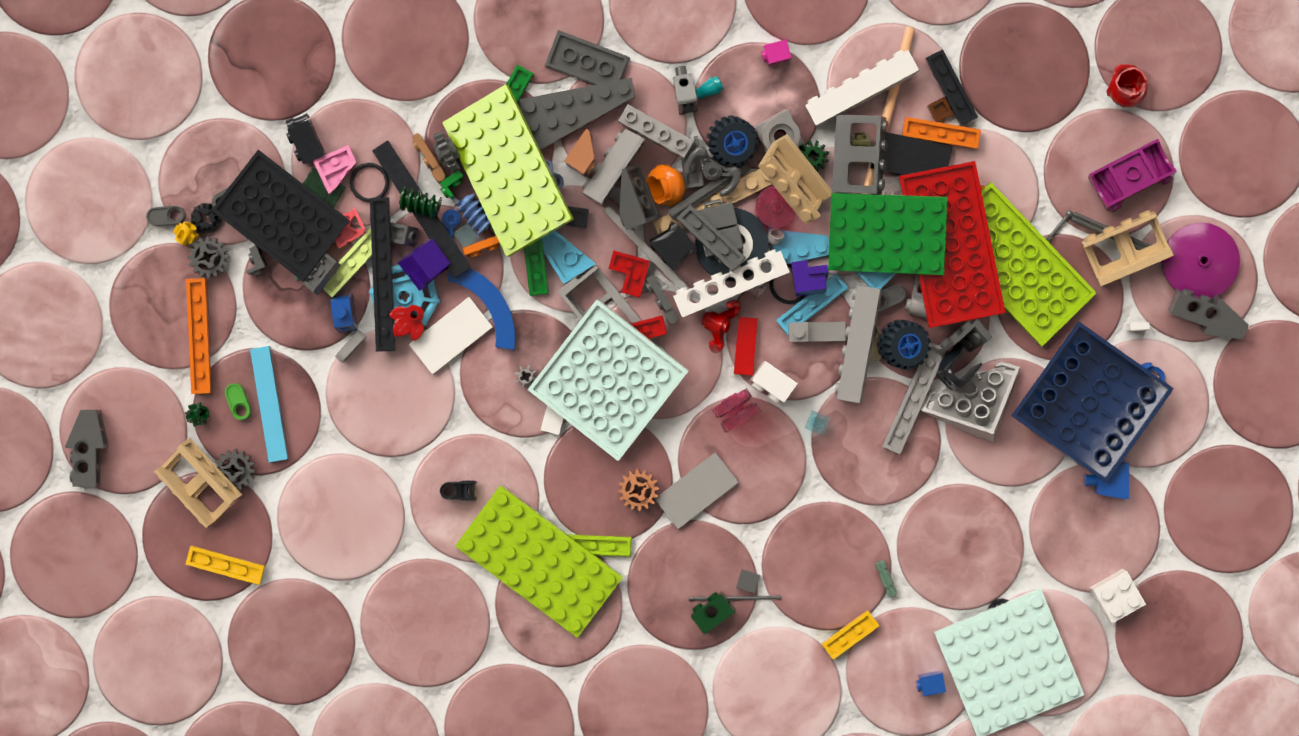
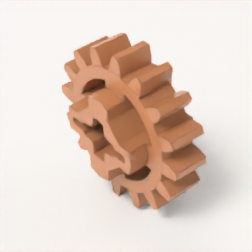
M636 469L635 474L629 471V477L623 475L625 481L619 482L622 489L618 490V492L623 493L620 500H626L625 506L631 504V510L638 506V510L642 511V506L648 509V503L655 504L653 498L659 497L655 492L660 490V487H655L658 480H652L653 474L647 476V470H644L641 474L640 470ZM637 477H643L648 482H640ZM630 481L631 488L629 491H627V485ZM636 485H638L639 487L646 486L641 491V495L640 493L631 494L632 492H634V490L637 489ZM651 488V495L648 498L646 494L648 489ZM636 497L641 503L634 502L630 498Z

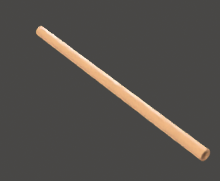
M905 28L900 50L904 52L910 50L915 32L914 28ZM900 84L888 91L882 116L886 117L889 125ZM871 163L868 166L864 186H871L874 181V169H870Z

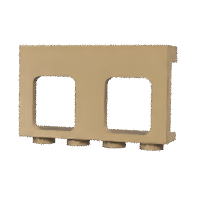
M786 134L771 144L758 167L806 225L821 216L817 210L822 201L831 197L833 192Z
M1144 211L1134 220L1132 218L1120 222V226L1115 228L1114 226H1109L1102 230L1103 233L1099 235L1095 233L1090 234L1081 242L1100 286L1174 256L1154 211ZM1149 221L1157 241L1155 244L1141 250H1136L1128 229ZM1113 236L1121 256L1115 261L1100 265L1091 245Z
M189 438L176 448L177 451L154 472L198 521L207 528L216 522L242 494L195 442ZM182 457L198 472L188 484H185L173 471V466ZM208 485L224 500L214 512H211L198 498L199 494Z

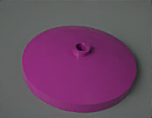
M1193 223L1180 228L1168 239V246L1171 248L1174 256L1161 261L1162 270L1167 282L1175 291L1176 289L1183 290V288L1193 291V295L1200 297L1202 294L1213 298L1215 294L1220 295L1225 292L1235 281L1240 267V255L1235 241L1222 228L1210 223ZM1202 257L1205 258V259H1204L1205 264H1202V263H1201V258H1202Z

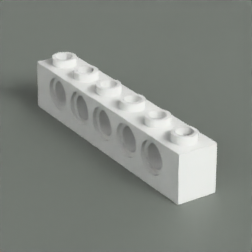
M771 250L764 253L766 257L758 260V257L752 258L747 261L748 265L743 267L739 265L733 272L730 271L724 275L722 272L712 275V280L705 282L703 279L693 283L694 287L689 290L684 287L675 291L677 295H674L673 298L681 317L688 316L789 273L781 251ZM768 262L771 265L769 273L762 272V263ZM745 270L753 272L754 277L752 280L747 281L743 278ZM726 278H734L736 281L735 287L728 288L725 285ZM709 285L717 286L718 293L711 296L708 294L707 287ZM697 292L700 295L698 303H692L689 300L691 293Z

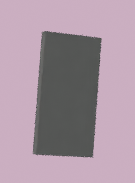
M558 30L545 67L589 84L597 85L622 80L630 57Z

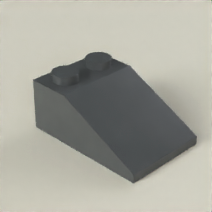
M640 163L622 169L619 212L621 223L626 230L660 218Z

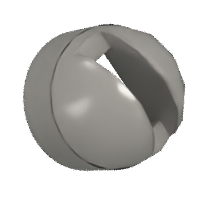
M771 229L768 233V242L774 246L779 245L784 237L783 232L779 229Z

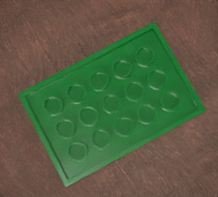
M831 193L828 270L945 275L948 197Z

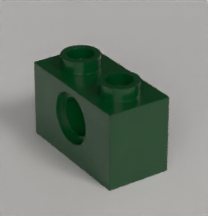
M722 591L720 593L714 592L707 598L708 602L703 605L699 603L692 609L691 618L704 635L736 611ZM715 607L717 614L714 616L709 615L707 608Z

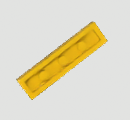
M193 545L190 546L186 565L257 585L261 584L265 570L264 565Z

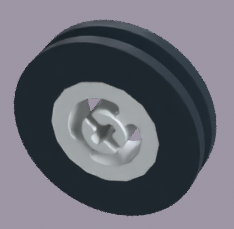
M734 208L740 234L745 240L742 251L746 259L740 264V267L748 265L747 261L752 258L758 257V260L766 257L764 253L768 252V236L763 224L756 216L746 210ZM696 238L697 258L705 271L711 276L722 272L723 275L729 273V269L722 262L719 263L715 256L706 258L703 244ZM751 270L743 272L744 279L753 275ZM728 277L725 281L734 282L735 279Z

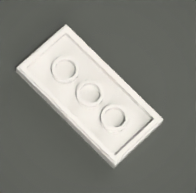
M468 297L422 333L418 340H413L409 345L429 371L434 374L493 326L471 298Z

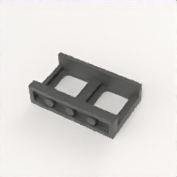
M865 115L836 116L832 192L882 195V191L885 188L883 171L886 170L884 152L887 151L885 134L889 128L886 117ZM854 123L876 124V145L874 147L851 145V131ZM851 162L874 164V181L871 186L849 184V165Z

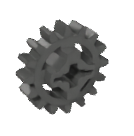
M442 130L433 134L436 142L433 147L442 165L447 164L451 172L459 169L460 165L457 159L461 158L451 137L446 138Z
M206 236V241L199 238V244L192 243L195 248L188 250L192 253V256H188L187 259L192 260L189 267H195L194 273L200 271V277H204L206 274L207 278H211L212 274L218 277V271L225 272L223 266H229L226 259H229L230 256L225 254L229 249L222 248L225 244L224 242L218 243V239L215 237L211 241V238ZM208 245H214L218 249L211 250ZM207 253L213 256L210 258V261L205 260L208 257ZM221 257L220 263L217 265L218 259ZM205 264L210 270H204L200 265Z
M234 449L232 454L230 450H227L226 456L220 454L221 460H215V463L218 464L217 468L229 477V481L241 490L243 489V484L246 486L250 485L248 479L254 480L251 473L256 472V470L252 469L251 466L255 462L249 461L251 455L244 456L245 451H241L238 454V449ZM231 458L230 463L227 466H223L225 461ZM240 459L244 461L246 467L240 463ZM235 466V468L242 471H238L234 474L233 471L227 469ZM242 474H246V476L244 477V479H243L242 481L238 482V481H239V477H240Z

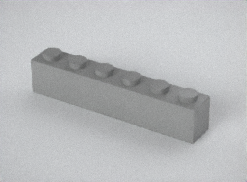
M858 285L857 289L854 288L852 300H855L854 308H850L849 319H851L850 327L847 326L845 333L848 341L847 345H844L842 349L844 363L840 364L838 375L841 376V379L835 388V394H837V399L862 403L883 289Z

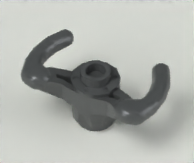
M697 147L687 157L684 165L685 175L691 173L693 161L696 157H700L703 163V173L707 179L716 180L720 176H732L731 183L720 191V196L725 197L730 194L738 185L741 171L737 167L725 166L714 157H710L706 148Z

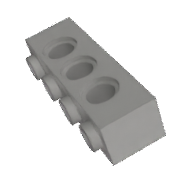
M628 104L618 120L622 126L685 161L696 147L694 140Z

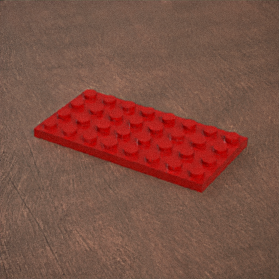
M972 161L899 176L902 195L948 197L945 275L918 274L928 328L1006 313L976 162Z

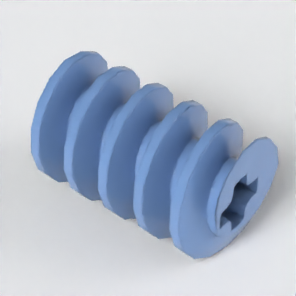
M474 193L467 195L454 206L460 205L458 208L459 213L465 211L462 217L464 219L469 218L467 221L468 225L474 224L472 227L473 231L479 230L476 234L478 237L489 230L492 225L489 219H487L486 213L482 212L484 210L483 207H478L480 200L473 201L476 195Z

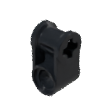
M477 481L445 482L440 487V494L444 499L477 500L475 496V484H477ZM446 485H451L454 488L453 495L448 496L444 493ZM467 486H469V495L467 494Z

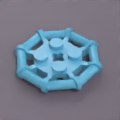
M399 265L392 266L393 274L403 271ZM405 274L404 277L397 279L393 278L394 308L399 306L407 308L411 305L422 307L424 301L430 302L422 319V324L424 326L428 325V320L441 301L438 297L434 280L428 284L431 298H426L423 289L419 291L408 275ZM372 287V289L369 290V294H371V298H372V302H373V306H374V294H373V287ZM403 291H405L406 294H410V297L407 298V302H404L403 299L400 300L399 296L402 295ZM412 311L410 313V315L415 314L416 316H418V313L416 311Z

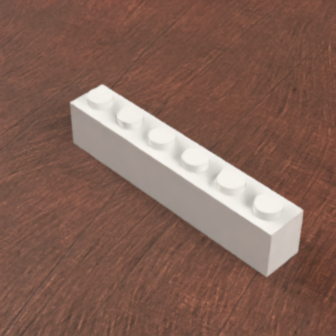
M900 50L893 54L894 58L888 61L886 59L881 60L876 64L877 67L861 71L857 78H848L842 82V86L838 88L831 87L824 92L825 95L809 99L807 101L808 104L805 106L816 127L824 125L835 119L837 115H842L917 75L919 69L909 50L905 52Z

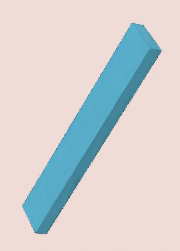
M270 346L250 349L268 461L274 462L289 459Z

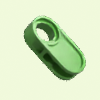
M237 383L228 385L225 389V396L232 415L238 420L247 419L251 415V406L244 388ZM240 405L245 406L247 409L244 416L237 414L236 410Z

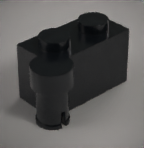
M308 113L296 119L286 120L289 132L286 133L290 144L294 143L297 149L294 151L296 158L299 162L302 161L303 165L326 154L311 119L306 120L310 118Z

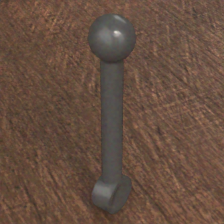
M1071 210L1066 211V216L1047 236L1046 240L1048 242L1065 221L1072 217L1073 212Z

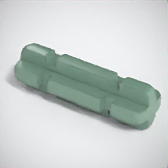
M884 560L875 563L877 571L880 572L879 576L884 588H886L887 596L889 598L896 596L897 590L893 587L894 583L889 570L886 569V562Z

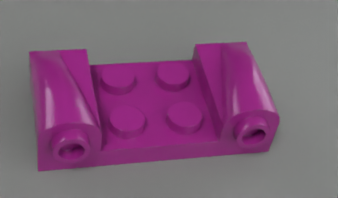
M1156 139L1090 173L1088 179L1106 211L1111 209L1114 212L1122 207L1121 203L1125 199L1156 183H1162L1163 185L1173 181L1172 177L1177 171L1165 156L1160 141Z

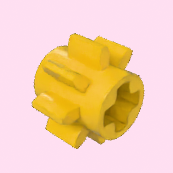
M186 221L183 224L179 223L173 231L176 234L175 240L182 245L192 244L199 235L195 233L196 226Z

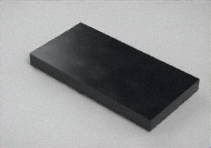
M886 132L887 151L884 152V160H886V170L884 172L907 175L949 166L953 146ZM871 163L870 169H874L873 163Z

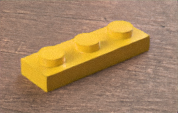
M866 610L821 644L834 660L879 627V624L870 612Z

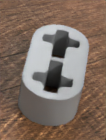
M359 330L340 349L335 357L341 363L345 362L367 336Z

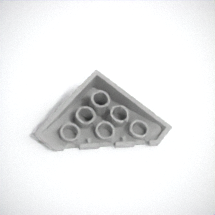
M1001 361L995 364L996 368L987 372L984 369L978 371L958 389L951 391L945 386L946 389L935 393V391L927 393L920 411L975 437L994 443L1020 367Z

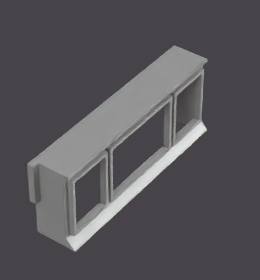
M594 266L580 279L573 278L557 291L581 320L590 307L583 311L570 294L594 275L607 291V294L599 299L602 303L612 298L632 323L641 321L598 266ZM655 337L649 338L653 343H655L657 346H659L662 350L666 352V350L662 347V345L658 342V340Z

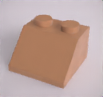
M587 129L564 160L567 166L583 177L587 174L590 176L596 167V164H594L595 157L591 135Z

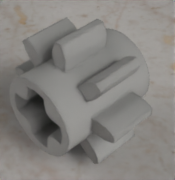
M530 365L527 366V369L519 366L520 373H514L519 378L515 383L522 382V388L526 384L531 386V382L536 379L534 374L537 370L531 371ZM524 371L531 374L529 377L530 381L528 382L521 379Z

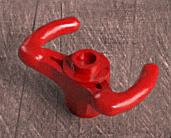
M730 300L726 303V307L731 309L722 313L707 311L702 318L701 324L705 329L712 332L714 340L709 341V349L713 353H719L724 348L723 336L730 328L729 321L737 316L741 309L740 303L737 300Z

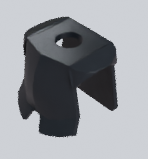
M673 221L670 222L667 230L649 239L652 249L661 256V260L671 270H676L689 254L698 252L696 244L691 241L680 225Z
M957 342L952 350L943 357L936 376L951 391L962 387L982 366V363L973 366L961 379L953 374L951 366L962 356L965 349L964 345L960 342Z

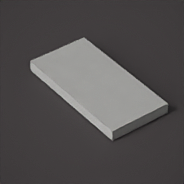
M714 452L662 492L655 500L677 529H679L739 482L716 452Z

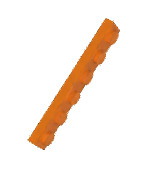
M207 278L186 279L191 394L212 393Z

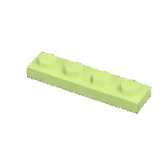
M371 228L338 262L341 266L323 288L332 298L372 256Z

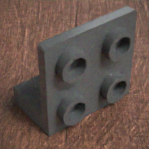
M978 319L972 323L968 321L962 327L957 328L951 337L940 343L939 346L941 348L936 353L940 355L959 341L969 352H972L989 341L992 336Z

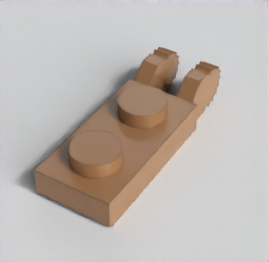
M416 133L412 136L414 139L412 145L417 152L421 151L425 157L422 160L426 166L433 168L432 175L435 180L442 182L446 179V173L422 136Z

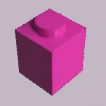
M786 39L764 45V51H761L763 62H767L768 66L791 60Z

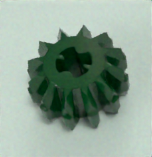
M809 140L808 147L805 144L801 145V148L804 150L801 152L818 172V166L821 169L825 168L822 162H829L828 158L823 157L829 155V151L822 152L826 147L825 144L819 148V141L816 140L813 146L812 141ZM810 152H813L814 155H818V157H816L815 159L816 161H813L812 158H808V156H810L811 154Z

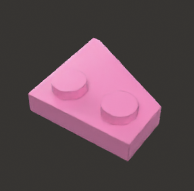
M348 145L313 160L328 195L333 193L356 165L355 158Z

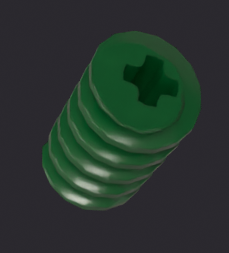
M406 186L403 187L399 200L402 211H405L407 208L409 213L415 211L416 215L422 212L423 217L429 215L430 219H434L437 216L442 203V197L438 201H436V195L429 199L427 192L423 197H421L420 190L415 195L414 188H411L408 193Z

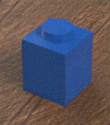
M941 671L918 675L919 680L916 681L917 691L921 692L923 696L946 692Z

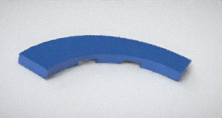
M469 269L457 278L449 270L448 282L468 288L488 308L495 325V347L515 350L513 318L509 306L500 291L486 277L473 269Z

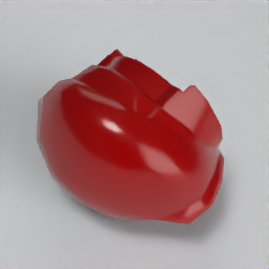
M1117 65L1114 68L1110 85L1106 90L1107 96L1119 106L1134 107L1140 104L1147 95V78L1135 65Z

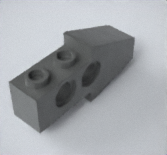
M1176 289L1168 308L1172 315L1202 325L1200 330L1206 335L1244 339L1249 325L1218 295L1215 294L1212 301V298L1201 294L1200 297L1193 295L1194 292L1189 289ZM1197 302L1195 309H1188L1190 303ZM1209 309H1215L1213 315L1206 316V313Z
M80 410L65 445V448H73V452L70 453V463H73V468L70 472L72 487L100 486L101 448H108L101 410ZM83 443L88 445L87 453H83L81 450ZM83 462L88 464L87 472H83L81 469Z

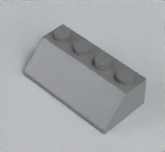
M626 128L623 132L619 131L614 139L616 143L613 148L609 146L604 153L605 160L603 163L596 165L593 170L594 176L591 180L588 178L582 186L584 189L583 194L600 206L604 205L620 181L622 169L631 165L645 144V139Z

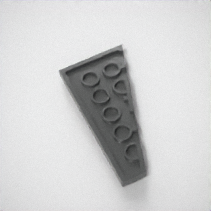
M632 78L520 99L519 102L521 112L539 149L542 150L636 97Z

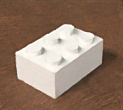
M766 361L761 363L750 379L753 382L752 387L759 392L766 391L769 393L767 397L775 403H784L798 384Z

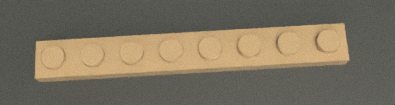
M758 169L740 178L738 185L730 194L725 197L720 196V191L728 186L726 185L693 208L696 210L705 209V202L720 199L722 204L730 202L734 204L772 185V183L761 169ZM719 203L709 205L708 208L718 206ZM669 214L652 222L658 234L667 230L671 221L679 224L681 229L685 228L677 219H671Z

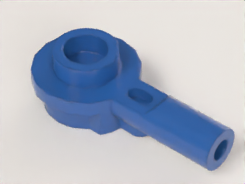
M449 209L443 213L442 223L453 238L454 228L460 224L461 217L456 210Z

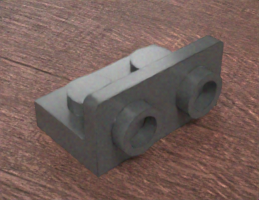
M325 253L302 283L318 295L341 264L335 258Z

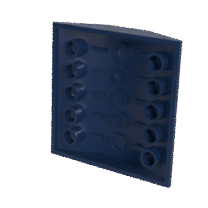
M1078 321L1011 416L1067 458L1107 483L1174 388Z

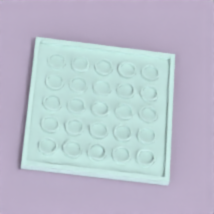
M597 299L528 388V391L619 461L689 370Z
M1040 588L1002 603L999 606L997 605L995 608L992 607L934 631L976 736L989 735L1084 696Z

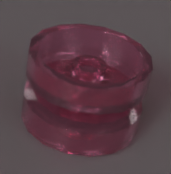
M774 186L763 190L755 202L754 211L756 217L768 229L785 228L796 216L794 210ZM779 204V210L775 211L773 205Z
M747 388L737 394L730 395L722 400L721 404L711 409L716 418H721L726 414L729 415L720 424L725 433L761 411L755 402L744 407L743 404L752 397Z

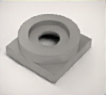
M788 109L753 126L765 153L775 141L774 133L779 129L784 130L797 147L804 144L799 128L793 121Z

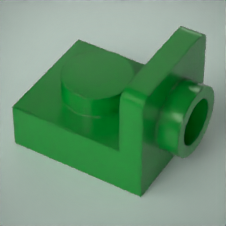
M457 170L440 182L442 185L440 190L446 198L450 197L452 200L456 198L449 188H456L463 183L462 179L465 177L460 170Z

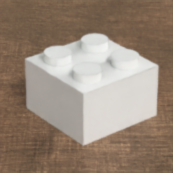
M1124 569L1089 587L1106 619L1111 623L1146 605L1130 575Z

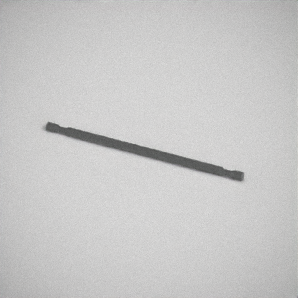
M781 595L726 596L728 600L781 599ZM689 597V601L708 600V597Z

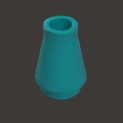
M712 76L695 91L700 100L720 94L724 87L718 76L714 78Z

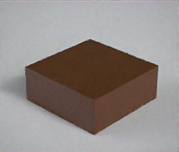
M945 96L927 105L935 122H939L953 114Z

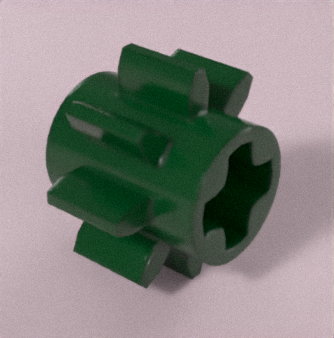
M201 402L188 405L189 410L185 412L187 422L193 423V427L207 424L206 419L210 417L208 407L202 406Z

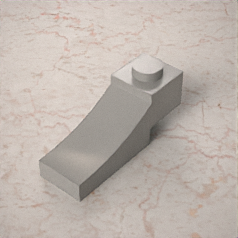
M846 322L788 323V342L846 341Z

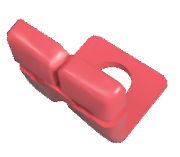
M352 208V211L343 215L349 220L356 216L362 229L350 227V221L335 240L338 248L346 246L348 242L354 241L367 232L355 208Z

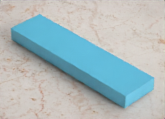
M837 273L826 281V293L806 296L776 320L787 335L788 323L806 322L848 289Z

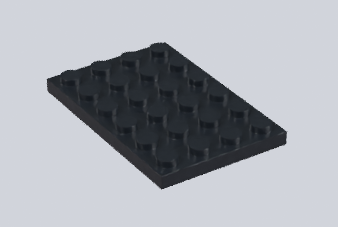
M260 150L256 151L211 210L302 281L305 280L351 221Z

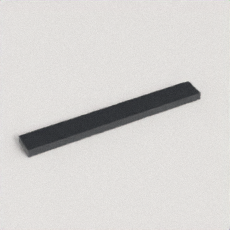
M387 140L373 149L372 152L400 195L404 186H406L408 193L411 188H414V194L416 195L420 188L390 142ZM415 211L412 212L429 239L435 241L449 260L450 264L447 267L455 278L471 269L468 261L438 216L430 219L429 215L423 217L422 212L419 215H416Z
M370 198L376 352L396 351L395 336L393 335L395 320L389 316L390 312L394 309L390 198Z

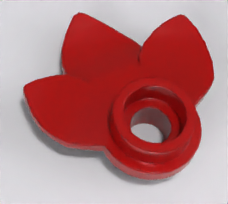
M411 305L407 308L399 306L390 312L389 316L396 320L393 326L394 336H404L409 333L414 341L421 337L424 330L422 324L424 312L420 306ZM412 311H416L418 313V316L416 318H412L410 316V313Z

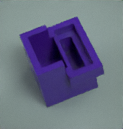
M430 239L415 248L400 260L398 264L420 291L448 269L447 266L450 262L435 241Z
M807 260L792 262L791 268L795 297L826 293L825 278H828V264L808 267Z

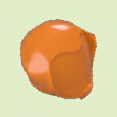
M661 164L656 166L646 178L655 203L667 206L677 205L682 201L685 194V181L681 173L669 165Z

